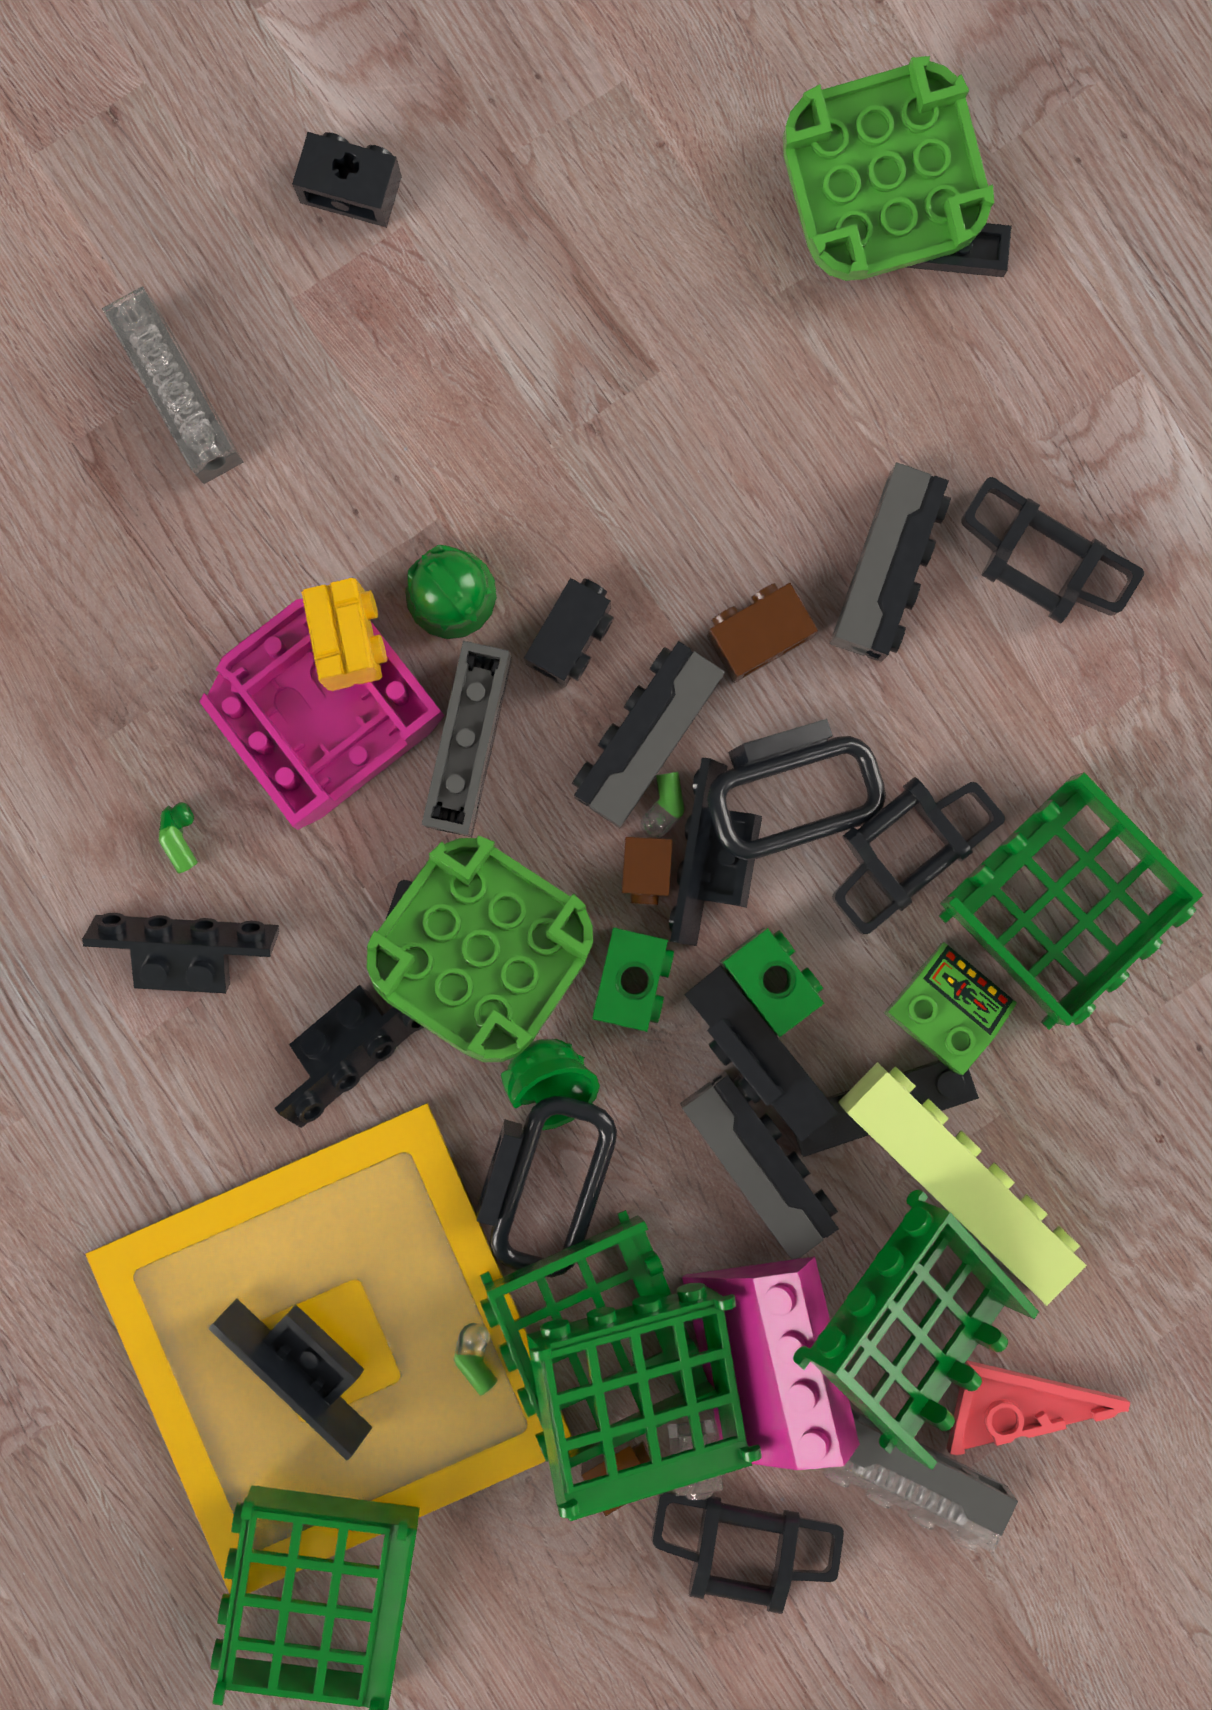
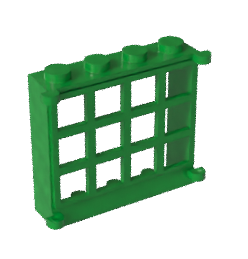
M1083 772L1071 776L940 903L945 909L939 914V917L944 923H947L954 917L1048 1014L1041 1023L1050 1030L1055 1024L1069 1026L1073 1023L1078 1025L1086 1020L1096 1009L1093 1002L1105 990L1110 993L1120 987L1130 975L1126 970L1138 958L1145 960L1154 954L1163 944L1160 937L1172 925L1177 928L1194 915L1197 909L1193 905L1203 894L1094 781ZM1086 805L1110 828L1087 852L1063 828ZM1055 835L1078 858L1056 882L1032 859ZM1117 836L1140 859L1118 883L1094 860ZM1023 866L1047 888L1025 912L1001 890V887ZM1085 867L1109 890L1087 913L1062 890ZM1148 868L1171 891L1149 914L1125 892ZM992 896L1016 919L997 939L973 915ZM1054 897L1078 920L1055 944L1031 921ZM1116 899L1140 922L1117 945L1093 922ZM1023 927L1047 951L1028 970L1004 947ZM1085 929L1109 952L1086 975L1062 953ZM1054 959L1077 982L1058 1002L1035 979Z
M914 1190L906 1199L907 1204L911 1207L910 1211L906 1213L902 1222L882 1250L878 1252L874 1261L854 1289L848 1294L846 1300L831 1321L819 1334L811 1348L803 1346L797 1349L793 1360L803 1370L806 1369L810 1362L814 1364L883 1432L879 1438V1445L887 1453L890 1454L896 1446L904 1454L933 1470L937 1461L914 1439L915 1435L925 1421L941 1431H947L953 1427L955 1417L938 1402L952 1382L968 1391H975L980 1387L982 1378L972 1367L965 1364L978 1344L994 1352H1001L1006 1349L1008 1345L1007 1337L998 1328L992 1326L1002 1308L1006 1306L1032 1319L1036 1318L1039 1311L951 1212L925 1202L928 1196L924 1191ZM948 1245L962 1263L943 1289L930 1275L929 1271ZM972 1272L985 1286V1289L970 1311L966 1313L955 1302L953 1296L969 1273ZM921 1282H923L937 1299L919 1325H917L904 1312L903 1308ZM947 1308L961 1324L943 1350H941L927 1334L944 1309ZM895 1319H897L911 1336L891 1363L876 1346ZM921 1344L935 1361L918 1386L915 1387L901 1371ZM869 1356L885 1371L870 1394L854 1379ZM893 1382L909 1396V1399L895 1419L879 1404Z
M621 1211L617 1213L620 1221L619 1225L495 1281L492 1280L489 1271L480 1275L488 1298L480 1301L487 1321L491 1328L500 1325L507 1341L498 1345L509 1373L517 1369L519 1370L525 1385L517 1390L527 1417L537 1414L541 1426L542 1420L532 1363L518 1330L551 1316L552 1320L562 1319L560 1311L592 1297L596 1308L606 1307L600 1293L630 1279L633 1280L639 1297L644 1295H659L660 1297L672 1295L663 1275V1265L657 1253L653 1251L645 1232L648 1230L647 1225L638 1215L629 1219L627 1211ZM618 1244L628 1269L596 1283L586 1258ZM577 1262L587 1287L555 1302L545 1276ZM536 1281L546 1306L514 1320L504 1295ZM684 1325L689 1355L699 1353ZM672 1326L654 1330L662 1351L644 1359L646 1367L678 1359ZM620 1340L610 1343L622 1370L602 1380L635 1371L634 1364L630 1365ZM578 1352L551 1359L552 1364L569 1358L579 1385L589 1384L577 1355ZM702 1365L691 1367L696 1400L716 1395L717 1392L707 1380ZM680 1371L672 1373L679 1393L653 1404V1413L685 1404ZM637 1383L628 1386L639 1411L613 1424L642 1416ZM593 1395L560 1405L561 1411L586 1399L596 1426L599 1429ZM664 1422V1423H661V1424H657V1425H656V1428H658V1427H660V1426H662V1425H664V1424H666V1423H668V1422ZM645 1428L613 1437V1447L620 1446L645 1434ZM544 1431L535 1434L543 1456L546 1462H548ZM601 1441L569 1450L570 1468L603 1454Z
M689 1283L678 1287L676 1294L660 1297L659 1295L640 1296L632 1301V1306L617 1310L613 1307L596 1308L587 1312V1318L569 1322L566 1319L551 1320L543 1323L539 1331L526 1334L554 1494L560 1517L568 1518L569 1521L577 1520L752 1466V1462L762 1458L760 1446L757 1444L749 1447L745 1436L724 1310L736 1307L733 1294L722 1296L703 1283ZM702 1317L708 1350L689 1355L683 1322ZM672 1326L678 1359L646 1367L640 1334ZM629 1337L635 1371L602 1380L596 1346ZM585 1350L591 1383L557 1393L551 1359ZM710 1362L714 1388L717 1394L696 1400L691 1367ZM680 1371L685 1404L653 1413L648 1380ZM637 1383L642 1416L610 1425L604 1392ZM593 1395L599 1429L565 1438L560 1405ZM718 1407L723 1439L704 1445L699 1412ZM688 1416L693 1448L661 1458L656 1425ZM645 1428L650 1461L618 1471L612 1438ZM601 1441L607 1474L573 1484L568 1451Z
M251 1485L244 1503L237 1502L232 1521L231 1533H238L239 1541L237 1549L230 1548L225 1567L224 1579H232L230 1594L223 1593L218 1613L217 1624L226 1626L224 1639L216 1638L210 1670L219 1671L213 1705L223 1706L225 1691L229 1690L367 1707L369 1710H388L420 1507ZM257 1518L293 1523L288 1554L253 1549ZM303 1524L339 1529L334 1560L298 1555ZM349 1530L384 1535L380 1566L344 1561ZM251 1562L286 1567L282 1597L246 1593ZM296 1568L332 1572L327 1603L292 1599ZM342 1574L378 1578L373 1609L337 1605ZM244 1606L279 1610L275 1641L239 1636ZM289 1612L325 1616L320 1647L285 1642ZM335 1618L371 1622L366 1652L330 1648ZM237 1650L273 1654L272 1662L236 1657ZM285 1655L318 1660L317 1667L286 1664L282 1663V1657ZM328 1661L364 1665L363 1673L327 1669Z

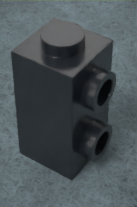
M570 578L524 657L526 665L564 687L567 686L571 678L578 681L591 660V657L585 654L594 638L602 641L614 620V617L608 614L611 610V600L605 598L607 591L589 579L584 578L579 583Z

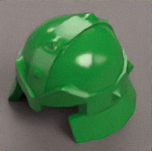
M437 545L422 555L408 569V586L405 589L407 608L415 623L427 633L444 639L463 638L481 629L492 615L497 599L495 579L488 566L473 553L446 545Z
M539 1039L533 1041L519 1056L511 1059L508 1069L500 1075L504 1090L514 1108L532 1103L537 1104L542 1099L551 1096H566L592 1104L597 1098L600 1085L597 1076L584 1065L585 1057L578 1055L573 1050L572 1044L558 1039ZM558 1114L550 1116L545 1121L542 1131L555 1129L573 1121L575 1118Z

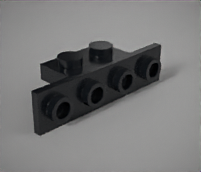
M702 757L700 769L694 775L693 793L695 800L692 814L688 817L685 825V838L687 840L685 858L681 861L677 871V883L680 887L677 904L673 907L669 917V928L672 932L670 942L697 946L705 901L747 908L755 859L744 860L732 856L723 848L717 837L709 812L707 797L713 781L718 775L727 771L728 766L711 758ZM729 810L735 831L742 840L753 841L759 839L762 816Z
M120 913L95 915L82 938L83 947L130 949L134 989L226 994L230 985L228 955L270 957L279 935V925L263 924L254 920L236 923L218 922L212 918L183 920L171 919L163 915L147 918L124 916Z
M718 966L684 994L710 1027L707 1031L714 1039L708 1044L711 1050L725 1066L732 1062L744 1076L738 1081L744 1092L755 1104L762 1099L767 1106L772 1105L801 1142L838 1113L836 1108L721 966Z
M358 985L289 1044L310 1078L279 1103L275 1110L280 1116L302 1128L307 1123L320 1117L325 1108L343 1092L354 1088L360 1081V1078L378 1062L389 1058L394 1053L396 1047L412 1033L424 1027L395 1007H392L384 1014L370 993L361 985Z
M236 1298L208 1329L345 1460L350 1459L373 1427L340 1396L358 1379L365 1369L296 1304L270 1330Z

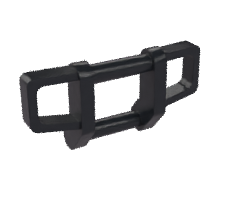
M989 477L985 480L961 518L962 525L993 551L981 574L983 577L993 583L997 579L1049 611L1048 617L1060 624L1069 615L1076 602L1109 616L1116 615L1124 609L1144 576V570L1141 567L1106 548L1107 545L1099 540L1093 539L1089 541L1039 510L1040 504L1030 498H1024L996 478ZM987 493L996 495L1019 510L1001 540L983 526L975 516L976 510ZM1028 526L1080 557L1058 594L1007 564L1013 549ZM1099 560L1122 572L1127 577V583L1115 602H1109L1081 590Z
M913 777L903 785L905 791L859 829L852 827L842 836L860 865L833 893L832 899L860 934H870L898 909L903 911L912 903L911 897L957 859L961 862L973 853V847L1004 823V814L978 783H967L938 802H935L923 783L916 777ZM965 794L972 795L989 815V822L968 840L961 836L941 811V809ZM915 807L919 815L945 846L902 882L898 883L878 859L870 843ZM866 872L891 901L888 906L867 923L859 918L845 898L847 892Z
M664 1492L658 1496L651 1538L653 1545L657 1549L694 1561L689 1584V1597L704 1599L706 1594L767 1606L768 1612L782 1614L791 1581L833 1582L838 1578L844 1531L841 1526L835 1523L800 1517L799 1512L784 1510L783 1514L721 1503L720 1497L706 1495V1498L703 1499ZM676 1503L703 1509L697 1552L663 1539L662 1532L665 1513L669 1504ZM718 1523L779 1534L775 1567L769 1586L710 1575ZM799 1527L829 1532L831 1534V1547L826 1569L821 1571L793 1569Z

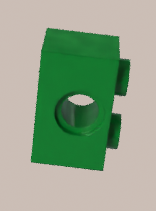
M613 927L592 1016L593 1020L645 1032L648 1031L649 1022H659L664 996L656 994L660 976L669 977L674 957V951L666 949L667 939ZM629 967H640L647 973V985L638 993H630L621 985L622 973Z
M763 928L720 960V962L778 1037H781L825 1004L818 995L824 988L809 968L806 967L802 971L798 969L790 958L796 951L780 930L772 934L768 928ZM772 966L782 967L787 974V983L778 992H769L763 983L764 973Z

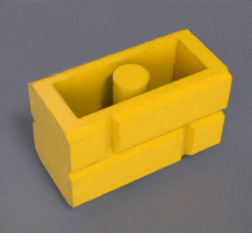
M354 578L332 582L330 585L303 589L301 593L319 682L327 690L334 691L351 687L354 684H364L380 680L382 678L380 663L387 662V655L381 635L374 636L371 619L378 618V611L372 591H365L358 580Z

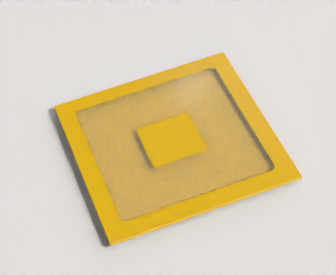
M428 1103L85 1254L229 1594L231 1593L232 1579H224L225 1567L230 1548L237 1549L239 1534L231 1533L234 1511L237 1502L244 1503L251 1485L420 1507L419 1517H422L546 1461L535 1434L543 1431L537 1414L527 1417L517 1392L518 1389L525 1386L519 1370L517 1369L509 1373L498 1345L507 1342L500 1325L493 1328L490 1327L480 1303L481 1300L488 1298L480 1275L489 1271L493 1281L502 1278L503 1275L480 1222H477L476 1212ZM511 1293L505 1294L504 1297L513 1319L520 1318L521 1316ZM236 1298L270 1330L296 1304L365 1369L358 1379L340 1396L373 1427L350 1459L345 1460L208 1329ZM522 1328L518 1331L530 1357L526 1335L528 1332L526 1328ZM454 1354L484 1357L483 1361L498 1379L497 1383L480 1396L455 1365ZM561 1411L565 1438L572 1437L571 1431ZM257 1518L253 1549L288 1554L293 1523ZM303 1524L298 1555L324 1559L334 1556L339 1529ZM349 1530L346 1550L381 1534ZM251 1562L246 1593H251L285 1578L286 1567ZM296 1568V1572L303 1570L301 1568Z

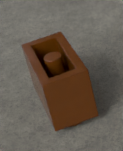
M773 583L751 597L754 601L752 605L739 612L736 606L730 607L711 620L714 626L709 629L707 638L733 683L738 682L811 640L818 632L817 627L791 583L779 589Z

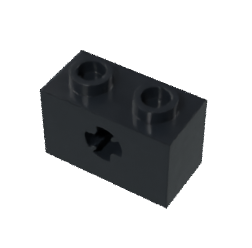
M307 132L292 185L301 204L387 228L402 175L397 157L393 156L390 151L383 147L368 145L364 148L350 144L345 138L335 133L325 132L322 136Z

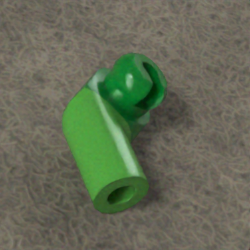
M179 802L174 807L167 806L161 812L159 843L177 873L185 872L198 863L183 838V827L191 825L194 821L192 810L184 802Z

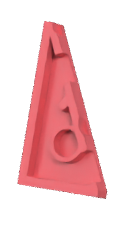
M967 1360L965 1364L972 1367L980 1375L982 1383L975 1391H968L960 1387L954 1411L955 1423L950 1429L946 1448L952 1455L965 1454V1449L993 1442L996 1446L1011 1443L1020 1436L1036 1437L1067 1429L1066 1425L1092 1418L1096 1422L1114 1418L1120 1412H1128L1130 1402L1125 1397Z

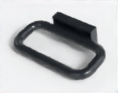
M824 719L744 743L729 751L733 768L717 776L710 786L707 797L712 822L723 848L732 856L744 860L759 859L865 824L884 808L886 799L885 784L871 748L861 739L852 736H839L828 739L833 735L828 720ZM841 754H849L856 759L867 789L868 796L864 805L753 841H744L737 835L726 802L727 793L732 788Z
M551 1096L542 1099L532 1107L526 1118L523 1130L522 1124L504 1119L477 1206V1222L492 1225L490 1245L493 1254L503 1265L513 1270H519L544 1259L513 1249L508 1239L544 1123L550 1116L556 1114L589 1122L597 1128L599 1133L562 1250L585 1240L617 1139L615 1122L606 1110L574 1098ZM575 1263L545 1277L553 1278L563 1275L574 1267Z

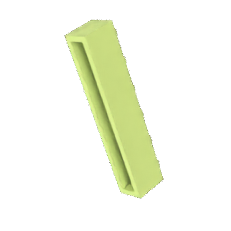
M877 1062L838 1103L850 1117L1047 1306L1087 1266L1074 1254L1080 1245L1060 1226L1052 1232L1042 1222L1048 1214L1027 1194L1019 1200L1009 1190L1015 1182L995 1163L987 1169L976 1158L982 1150L966 1134L960 1131L954 1137L943 1126L949 1118L930 1099H927L921 1105L910 1094L916 1086L896 1066L888 1073Z

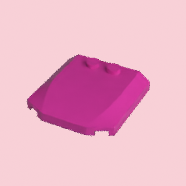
M303 598L292 602L226 653L216 668L218 675L208 695L204 693L199 701L292 827L297 830L323 818L426 738L445 716L382 635L387 655V662L380 663L382 678L364 684H354L351 687L339 690H327L318 679ZM371 622L374 636L379 634L381 635V633Z

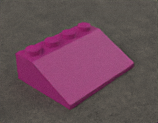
M815 1256L684 1275L682 1277L684 1285L703 1283L722 1296L730 1294L735 1296L736 1307L724 1310L747 1445L750 1447L758 1444L762 1453V1458L752 1462V1464L792 1470L845 1466L860 1445L850 1401L814 1364L810 1362L806 1369L803 1370L793 1360L796 1350L803 1346L811 1348L819 1334L830 1322ZM703 1318L693 1319L699 1351H706L708 1347ZM708 1362L703 1364L707 1380L714 1387L711 1365ZM715 1407L713 1411L719 1437L722 1440L723 1435L718 1407Z

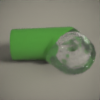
M679 772L656 775L659 799L642 816L640 821L641 829L646 835L662 837L668 834L683 816L685 808Z
M469 1323L458 1334L454 1362L481 1396L489 1391L497 1383L498 1379L483 1361L487 1344L490 1341L488 1329L481 1324Z

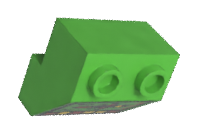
M943 942L883 1013L955 1074L964 1075L995 1038L1017 1002Z

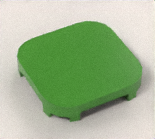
M930 56L912 57L908 65L823 90L819 84L804 92L803 97L790 111L782 137L784 160L807 247L815 263L830 276L845 281L862 280L947 256L969 246L986 225L991 207L994 204L993 184L988 186L966 101L969 89L962 74L957 77L946 66L929 61Z
M478 835L477 838H458L445 844L441 842L429 853V860L379 930L377 932L374 930L367 945V971L374 989L387 1003L465 1055L482 1062H504L519 1056L533 1042L585 965L593 944V925L585 909L586 905L575 894H572L570 897L495 848L494 841Z

